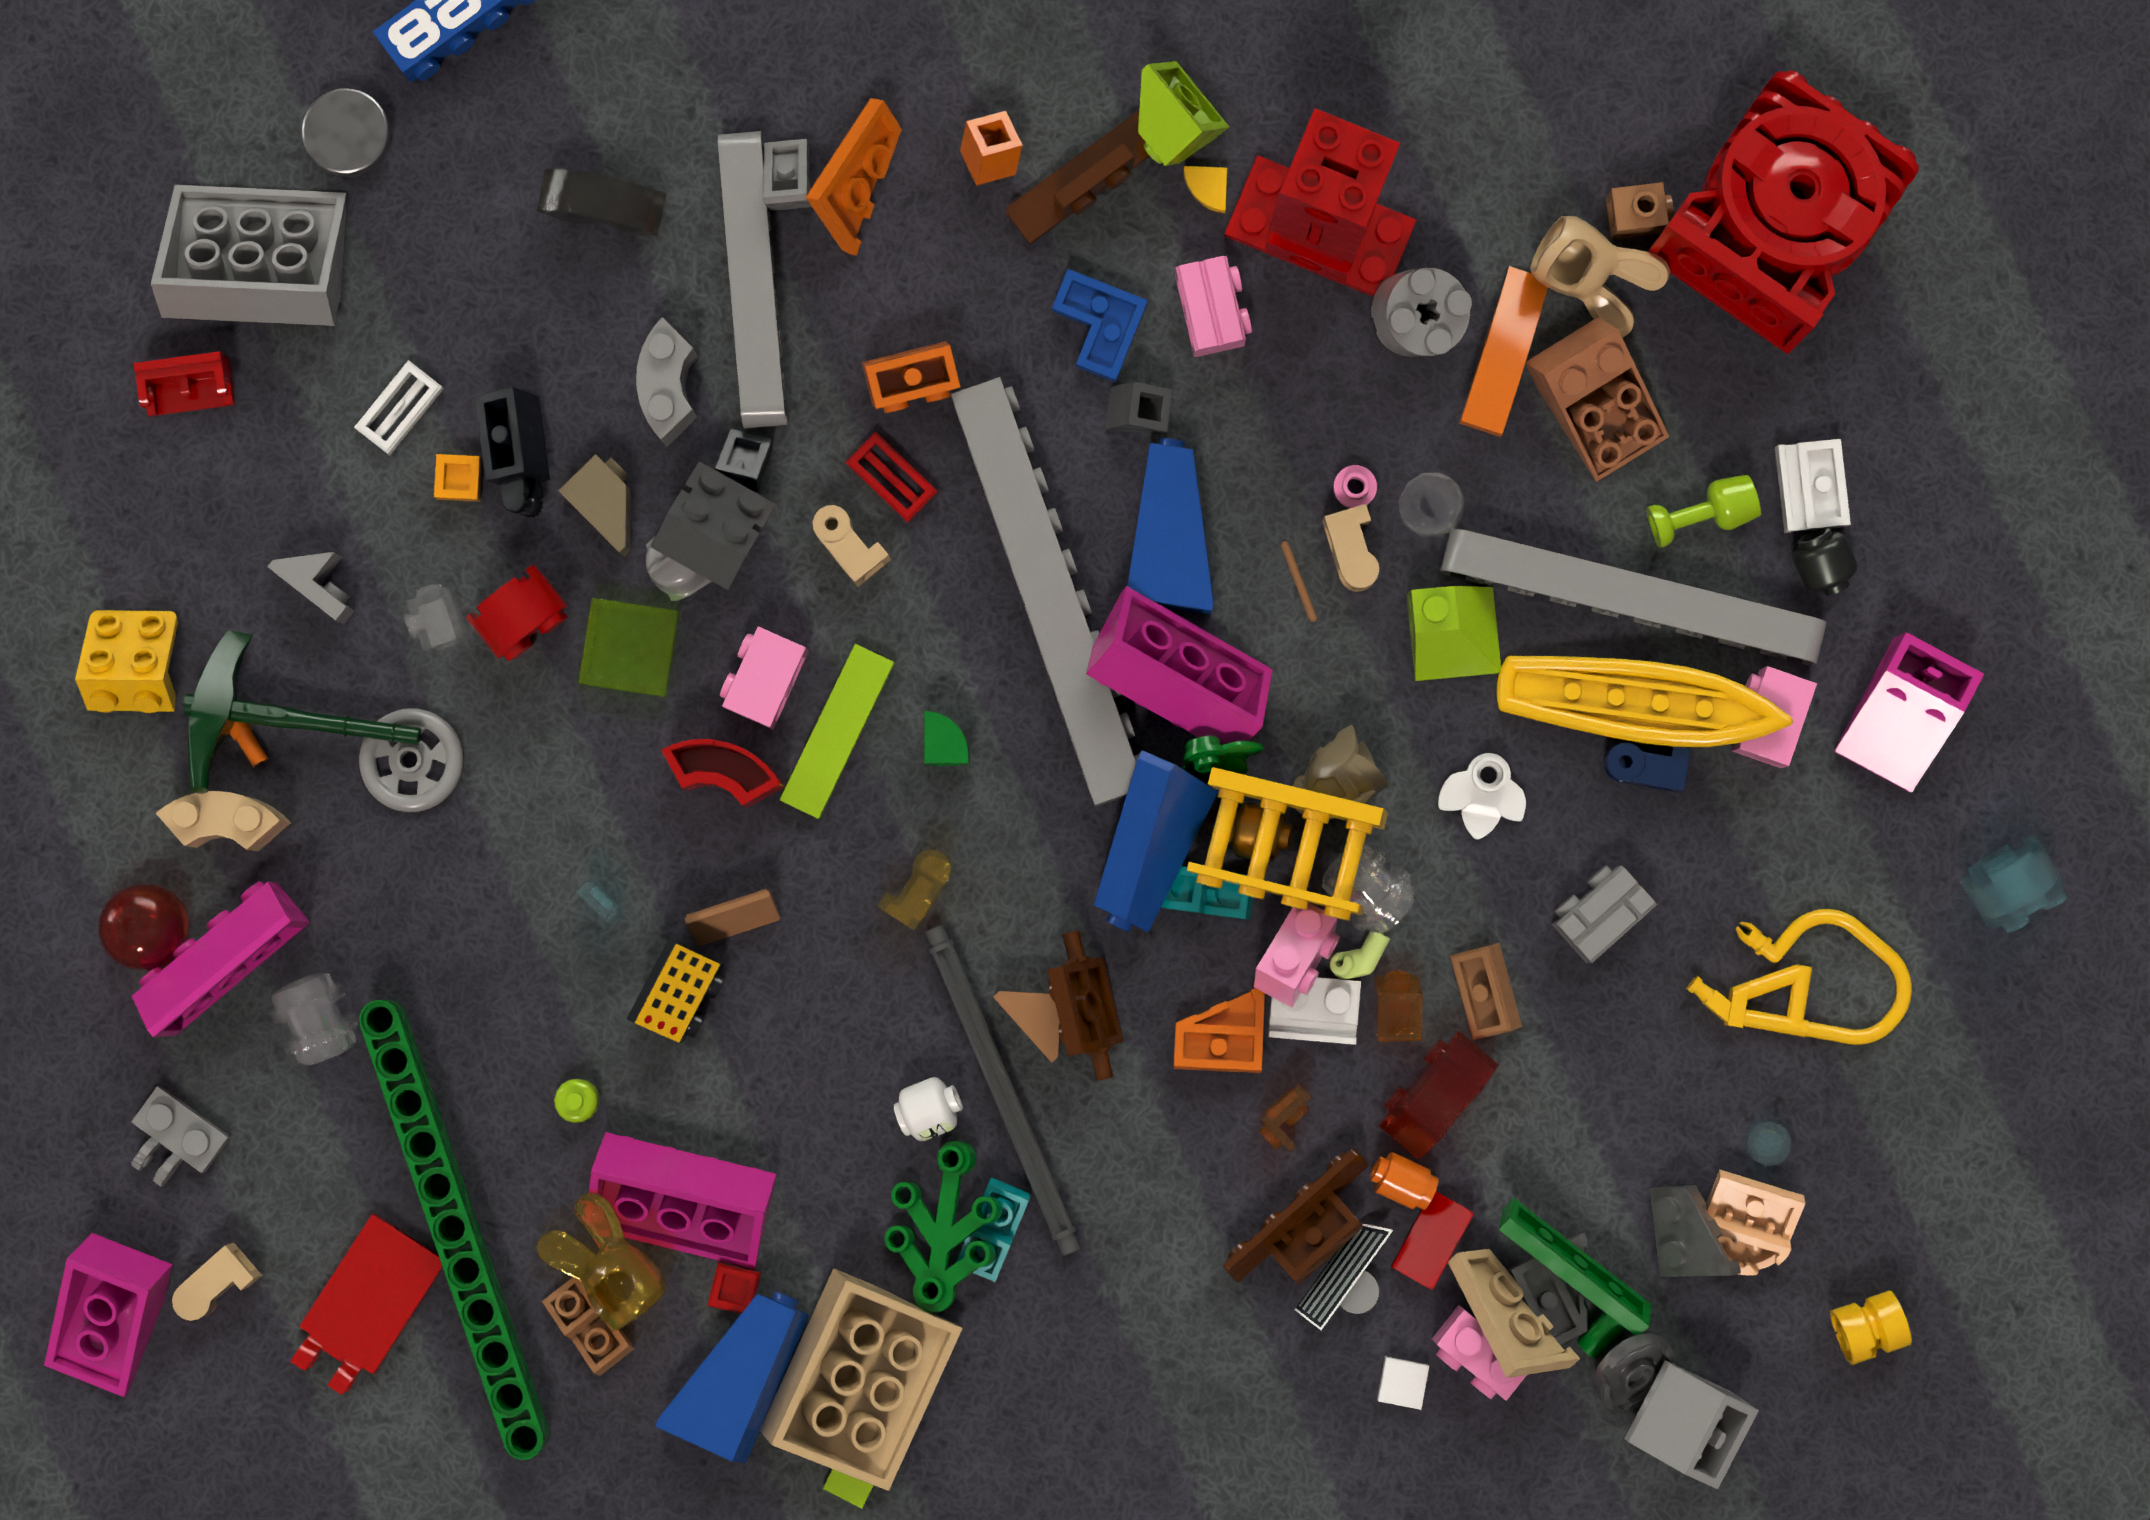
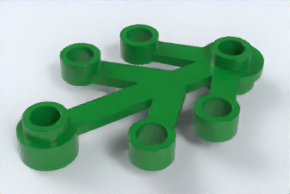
M964 1141L947 1142L938 1152L937 1161L939 1168L943 1171L936 1220L921 1199V1190L917 1184L913 1182H900L894 1186L891 1193L893 1203L897 1207L908 1211L932 1248L929 1264L915 1246L914 1233L907 1226H893L889 1228L884 1238L885 1245L890 1251L900 1253L916 1278L913 1286V1295L916 1303L920 1308L931 1313L942 1312L948 1309L955 1299L956 1285L978 1268L991 1265L995 1259V1249L990 1242L984 1240L973 1241L967 1246L965 1257L948 1268L950 1251L986 1223L996 1222L1002 1214V1205L998 1199L991 1196L980 1197L973 1203L972 1211L954 1224L961 1178L974 1169L977 1160L974 1148ZM953 1150L958 1154L959 1158L957 1165L954 1167L948 1162V1156ZM905 1187L911 1191V1199L908 1203H904L900 1198V1192ZM985 1202H989L992 1206V1214L989 1218L984 1217L982 1214V1206ZM897 1231H901L905 1237L904 1244L901 1247L895 1245L893 1241V1236ZM978 1246H982L986 1253L985 1259L982 1262H979L975 1257V1251ZM932 1282L938 1287V1294L934 1299L928 1294V1286Z

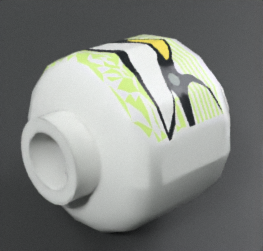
M932 1077L904 1088L899 1093V1102L894 1104V1112L902 1132L906 1136L912 1135L918 1141H926L953 1130L957 1125L956 1112L963 1109L956 1088L953 1085L946 1087L937 1077Z

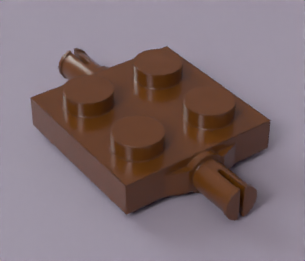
M1080 930L1062 934L1068 960L1060 967L1047 969L1050 979L1048 985L1049 993L1056 1004L1060 1022V1039L1066 1047L1067 1056L1081 1053L1088 1056L1091 1055L1096 1081L1112 1078L1114 1074L1108 1051L1114 1044L1124 1042L1105 959L1104 957L1093 959L1085 956Z

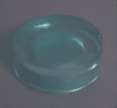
M1762 1121L1753 1125L1747 1132L1745 1148L1748 1155L1755 1162L1767 1166L1777 1165L1789 1155L1791 1138L1788 1131L1782 1125L1771 1121Z

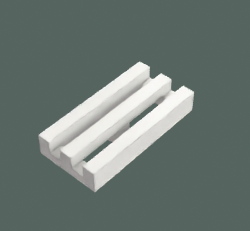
M408 360L354 428L388 455H391L444 388ZM413 374L418 379L377 430L373 432L369 429V426ZM427 385L429 389L388 440H383L382 437L421 389Z

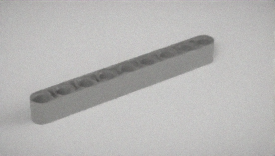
M1450 529L1440 570L1441 573L1450 576V572L1466 575L1465 580L1492 586V583L1508 586V591L1534 597L1535 593L1550 596L1549 601L1576 607V604L1592 607V612L1618 618L1619 614L1634 617V622L1660 628L1661 625L1677 628L1676 633L1702 639L1703 635L1718 638V643L1744 649L1745 646L1761 649L1760 654L1784 660L1787 659V656L1802 659V664L1817 665L1827 623L1816 617L1461 529Z

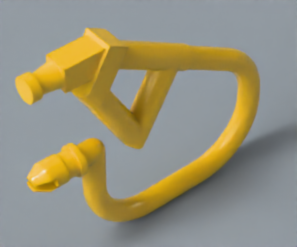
M1819 909L1803 914L1787 927L1774 944H1772L1773 940L1770 937L1764 936L1752 923L1743 921L1739 923L1749 930L1747 934L1738 926L1735 929L1739 939L1746 945L1751 946L1755 950V954L1758 956L1762 954L1772 963L1779 962L1797 939L1806 930L1814 926L1831 924L1846 929L1890 967L1896 981L1894 1003L1884 1018L1874 1026L1855 1030L1805 1020L1804 1015L1812 967L1792 965L1731 987L1728 999L1717 990L1704 984L1699 976H1696L1686 988L1689 992H1694L1703 1005L1724 1021V1025L1738 1028L1745 1026L1852 1045L1869 1044L1887 1036L1905 1016L1912 995L1911 977L1906 964L1899 954L1858 919L1848 913L1834 909ZM1792 984L1787 1016L1746 1009L1747 1000Z

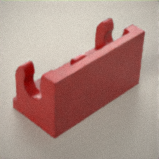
M220 351L133 363L139 403L141 408L146 407L147 416L149 417L235 405L230 359Z

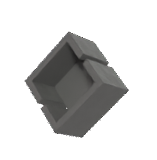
M699 461L668 511L651 548L728 590L776 504Z

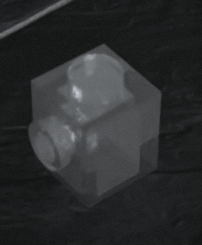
M432 584L415 592L417 597L406 601L410 612L404 615L407 629L413 639L419 638L423 651L433 654L471 640L454 590L449 587L442 588L441 584Z

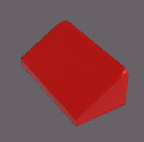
M1435 1192L1429 1206L1425 1210L1422 1209L1391 1267L1428 1289L1433 1290L1471 1221L1474 1212Z

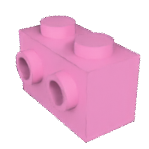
M1309 902L1307 910L1293 907L1256 968L1254 988L1293 1008L1300 994L1307 995L1313 987L1319 974L1315 969L1322 957L1329 959L1340 939V936L1335 934L1338 918L1324 915L1323 909Z
M1460 1305L1457 1306L1432 1338L1440 1347L1436 1355L1456 1372L1462 1365L1474 1374L1475 1377L1470 1383L1489 1399H1492L1497 1393L1507 1401L1527 1376L1506 1378L1477 1319Z

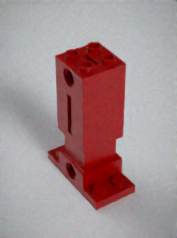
M1314 108L1290 168L1257 155L1224 236L1374 297L1380 285L1395 274L1417 221L1414 218L1377 204L1400 142Z

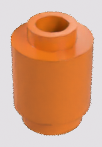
M1390 1152L1386 1158L1380 1156L1370 1174V1181L1375 1182V1193L1410 1209L1418 1207L1425 1210L1432 1201L1439 1182L1438 1177L1431 1175L1429 1168L1394 1152Z

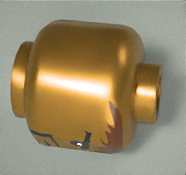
M1245 802L1235 814L1228 845H1232L1234 854L1240 858L1251 859L1264 810L1260 808L1258 803ZM1283 813L1280 815L1269 862H1273L1278 857L1280 849H1289L1292 824L1284 823Z

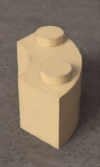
M208 791L203 794L194 793L174 800L156 812L184 846L198 848L212 839L226 837L233 839L246 850L260 851L291 823L282 813L263 801L223 791Z

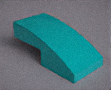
M1181 866L1161 908L1251 920L1253 897L1239 894L1240 885L1223 881L1221 889L1196 883L1197 874H1193L1187 871V867Z

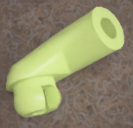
M1371 929L1360 949L1337 952L1332 956L1330 960L1331 971L1335 976L1344 980L1371 974L1375 970L1390 938Z

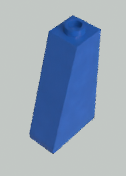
M1160 438L1159 444L1150 443L1127 586L1164 608L1211 615L1213 594L1193 449L1184 448L1185 442Z
M1141 750L1136 762L1094 902V906L1109 913L1106 922L1128 933L1132 926L1149 933L1218 793L1217 790L1177 765Z
M774 1291L772 1298L757 1294L661 1414L655 1427L729 1461L746 1463L809 1316L808 1313L796 1309L799 1300L778 1291Z

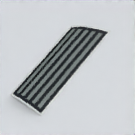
M1362 1224L1364 1227L1336 1251L1297 1305L1295 1311L1322 1330L1393 1230Z

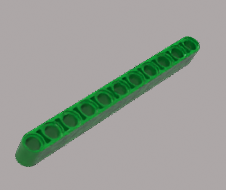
M371 1001L361 1010L359 1017L360 1028L506 1451L513 1458L519 1460L531 1459L547 1445L550 1436L549 1428L407 1015L403 1007L396 1001ZM382 1007L387 1008L393 1017L391 1027L385 1032L380 1031L374 1023L375 1013ZM396 1048L403 1051L407 1057L406 1068L401 1073L394 1072L388 1063L390 1053ZM409 1090L415 1091L421 1098V1108L414 1115L405 1111L402 1103L403 1096ZM422 1132L430 1133L435 1139V1151L430 1156L423 1155L417 1148L416 1142ZM437 1173L447 1177L450 1182V1191L445 1198L438 1197L431 1189L432 1178ZM451 1215L459 1217L464 1223L465 1231L460 1239H454L446 1232L445 1223ZM463 1258H472L478 1264L479 1275L476 1280H466L461 1275L459 1266ZM477 1300H486L493 1307L494 1315L490 1322H482L476 1318L474 1305ZM491 1342H500L508 1350V1359L505 1364H497L490 1359L488 1348ZM506 1384H513L520 1388L523 1399L519 1406H512L505 1402L502 1391ZM527 1426L535 1431L537 1435L535 1447L527 1448L519 1443L517 1439L519 1427Z

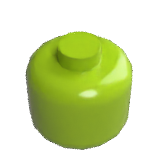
M580 1078L571 1079L561 1084L554 1097V1104L559 1116L566 1121L577 1123L584 1122L593 1117L598 1110L600 1098L596 1087L589 1081Z

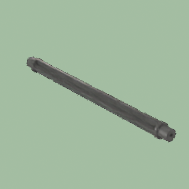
M943 925L937 926L925 932L931 945V949H929L930 954L934 956L1052 1234V1241L1056 1240L1062 1256L1080 1249L1074 1234L1077 1231L1076 1227L1072 1225L954 948L955 943L953 939L949 940Z

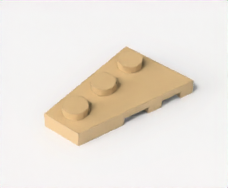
M1490 1249L1459 1252L1448 1261L1506 1378L1567 1369L1580 1360L1570 1346L1564 1350L1549 1331L1554 1326L1545 1315L1542 1314L1537 1317L1523 1301L1524 1290Z

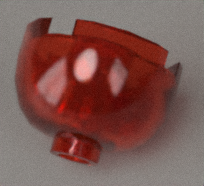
M135 884L116 892L105 903L98 920V936L104 951L118 964L132 970H153L159 966H166L175 959L172 955L173 952L189 938V919L184 903L172 891L154 884Z

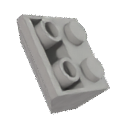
M1665 1360L1624 1439L1681 1473L1718 1489L1759 1410L1730 1390Z

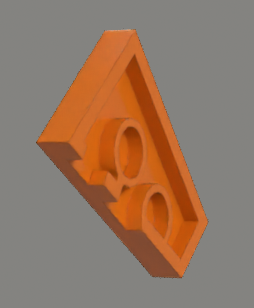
M870 98L806 196V199L841 250L850 255L857 256L862 242L856 238L863 218L870 219L875 206L870 201L877 179L885 178L902 128L884 100Z

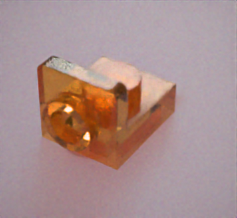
M1392 971L1385 976H1375L1374 987L1377 995L1376 1036L1378 1042L1422 1041L1423 993L1418 976L1410 975L1404 971Z
M1298 1082L1258 1117L1264 1124L1259 1132L1275 1150L1283 1145L1291 1152L1296 1147L1281 1130L1280 1126L1285 1121L1289 1126L1293 1125L1309 1110L1305 1103L1311 1096Z

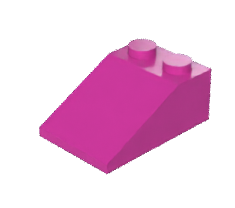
M91 1233L66 1259L44 1366L125 1397L130 1390L164 1303L173 1264Z

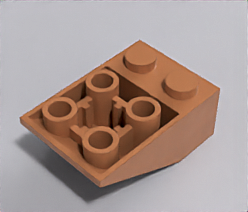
M1598 317L1525 362L1538 391L1596 482L1669 437L1618 328Z

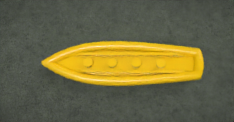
M1507 656L1501 666L1497 679L1498 709L1502 712L1578 731L1645 744L1672 747H1713L1737 744L1764 737L1793 724V718L1747 686L1710 672L1660 662L1595 657Z

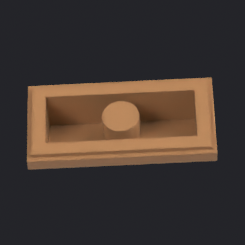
M768 889L687 914V917H685L686 924L698 946H703L780 920L773 893Z
M1500 943L1450 955L1472 1039L1476 1040L1521 1028L1522 1024Z

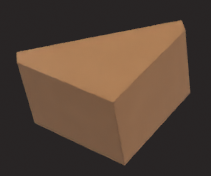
M999 991L993 996L1050 1062L1055 1061L1059 1056L1060 1022L1056 1004L1050 994Z

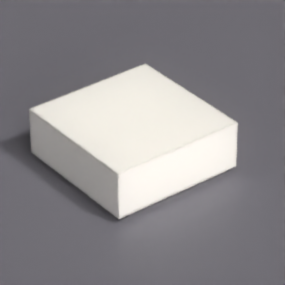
M1385 1356L1377 1401L1421 1410L1429 1365Z

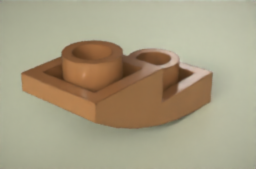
M576 1274L542 1301L564 1336L573 1341L594 1374L601 1376L635 1349L579 1275Z

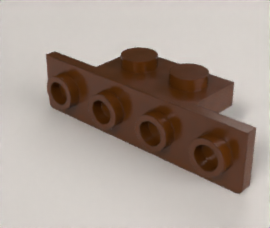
M1139 110L1006 208L1007 216L1029 245L1073 213L1080 215L1088 210L1097 201V195L1108 187L1111 190L1119 187L1132 175L1131 170L1150 157L1144 149L1146 142L1138 133Z
M1352 1149L1347 1154L1342 1153L1336 1156L1327 1166V1172L1315 1183L1310 1182L1301 1187L1295 1194L1294 1201L1282 1212L1273 1213L1263 1222L1261 1231L1249 1242L1243 1241L1235 1246L1229 1253L1228 1260L1223 1264V1268L1239 1283L1271 1254L1298 1285L1301 1284L1364 1227L1339 1199L1337 1194L1369 1167L1355 1149Z

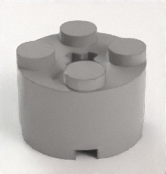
M1436 268L1412 269L1397 273L1380 285L1372 301L1371 315L1374 318L1376 334L1379 340L1392 352L1402 356H1434L1448 352L1461 340L1469 324L1472 300L1461 283L1451 274ZM1418 305H1422V306H1423V307H1422V312L1424 313V318H1423V320H1420V318H1421V313L1416 310Z

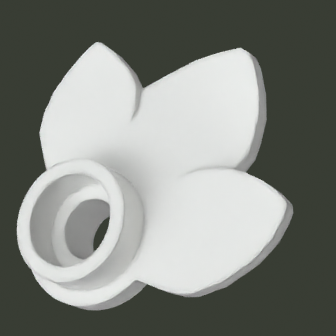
M1485 753L1474 758L1469 764L1467 771L1457 772L1449 776L1440 790L1438 808L1444 811L1461 810L1466 829L1475 840H1479L1495 828L1501 816L1512 821H1522L1526 809V798L1523 790L1510 779L1511 771L1508 763L1497 754ZM1484 767H1491L1495 770L1496 779L1493 783L1489 784L1482 781L1480 773Z

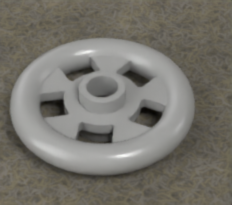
M418 708L396 710L379 719L377 722L390 724L397 722L398 725L421 728V734L428 729L440 741L430 750L428 745L421 740L419 745L398 742L392 747L390 742L386 740L364 738L360 748L359 768L363 782L369 792L383 805L402 812L424 811L444 801L455 789L463 768L462 746L454 729L437 714ZM408 752H414L417 756V763L412 768L405 767L403 763V757ZM389 756V766L392 774L380 777L376 760L377 758ZM433 760L446 764L444 773L438 782L427 777L432 769ZM400 780L407 782L417 781V794L406 795L399 793Z

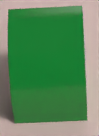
M924 711V764L926 766H970L968 744L960 728L951 719L942 714Z

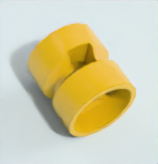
M1888 1290L1866 1298L1863 1307L1856 1303H1851L1830 1311L1831 1322L1834 1331L1837 1332L1836 1336L1840 1348L1850 1365L1875 1358L1879 1348L1889 1353L1909 1346L1912 1343L1907 1319L1898 1299L1892 1291Z

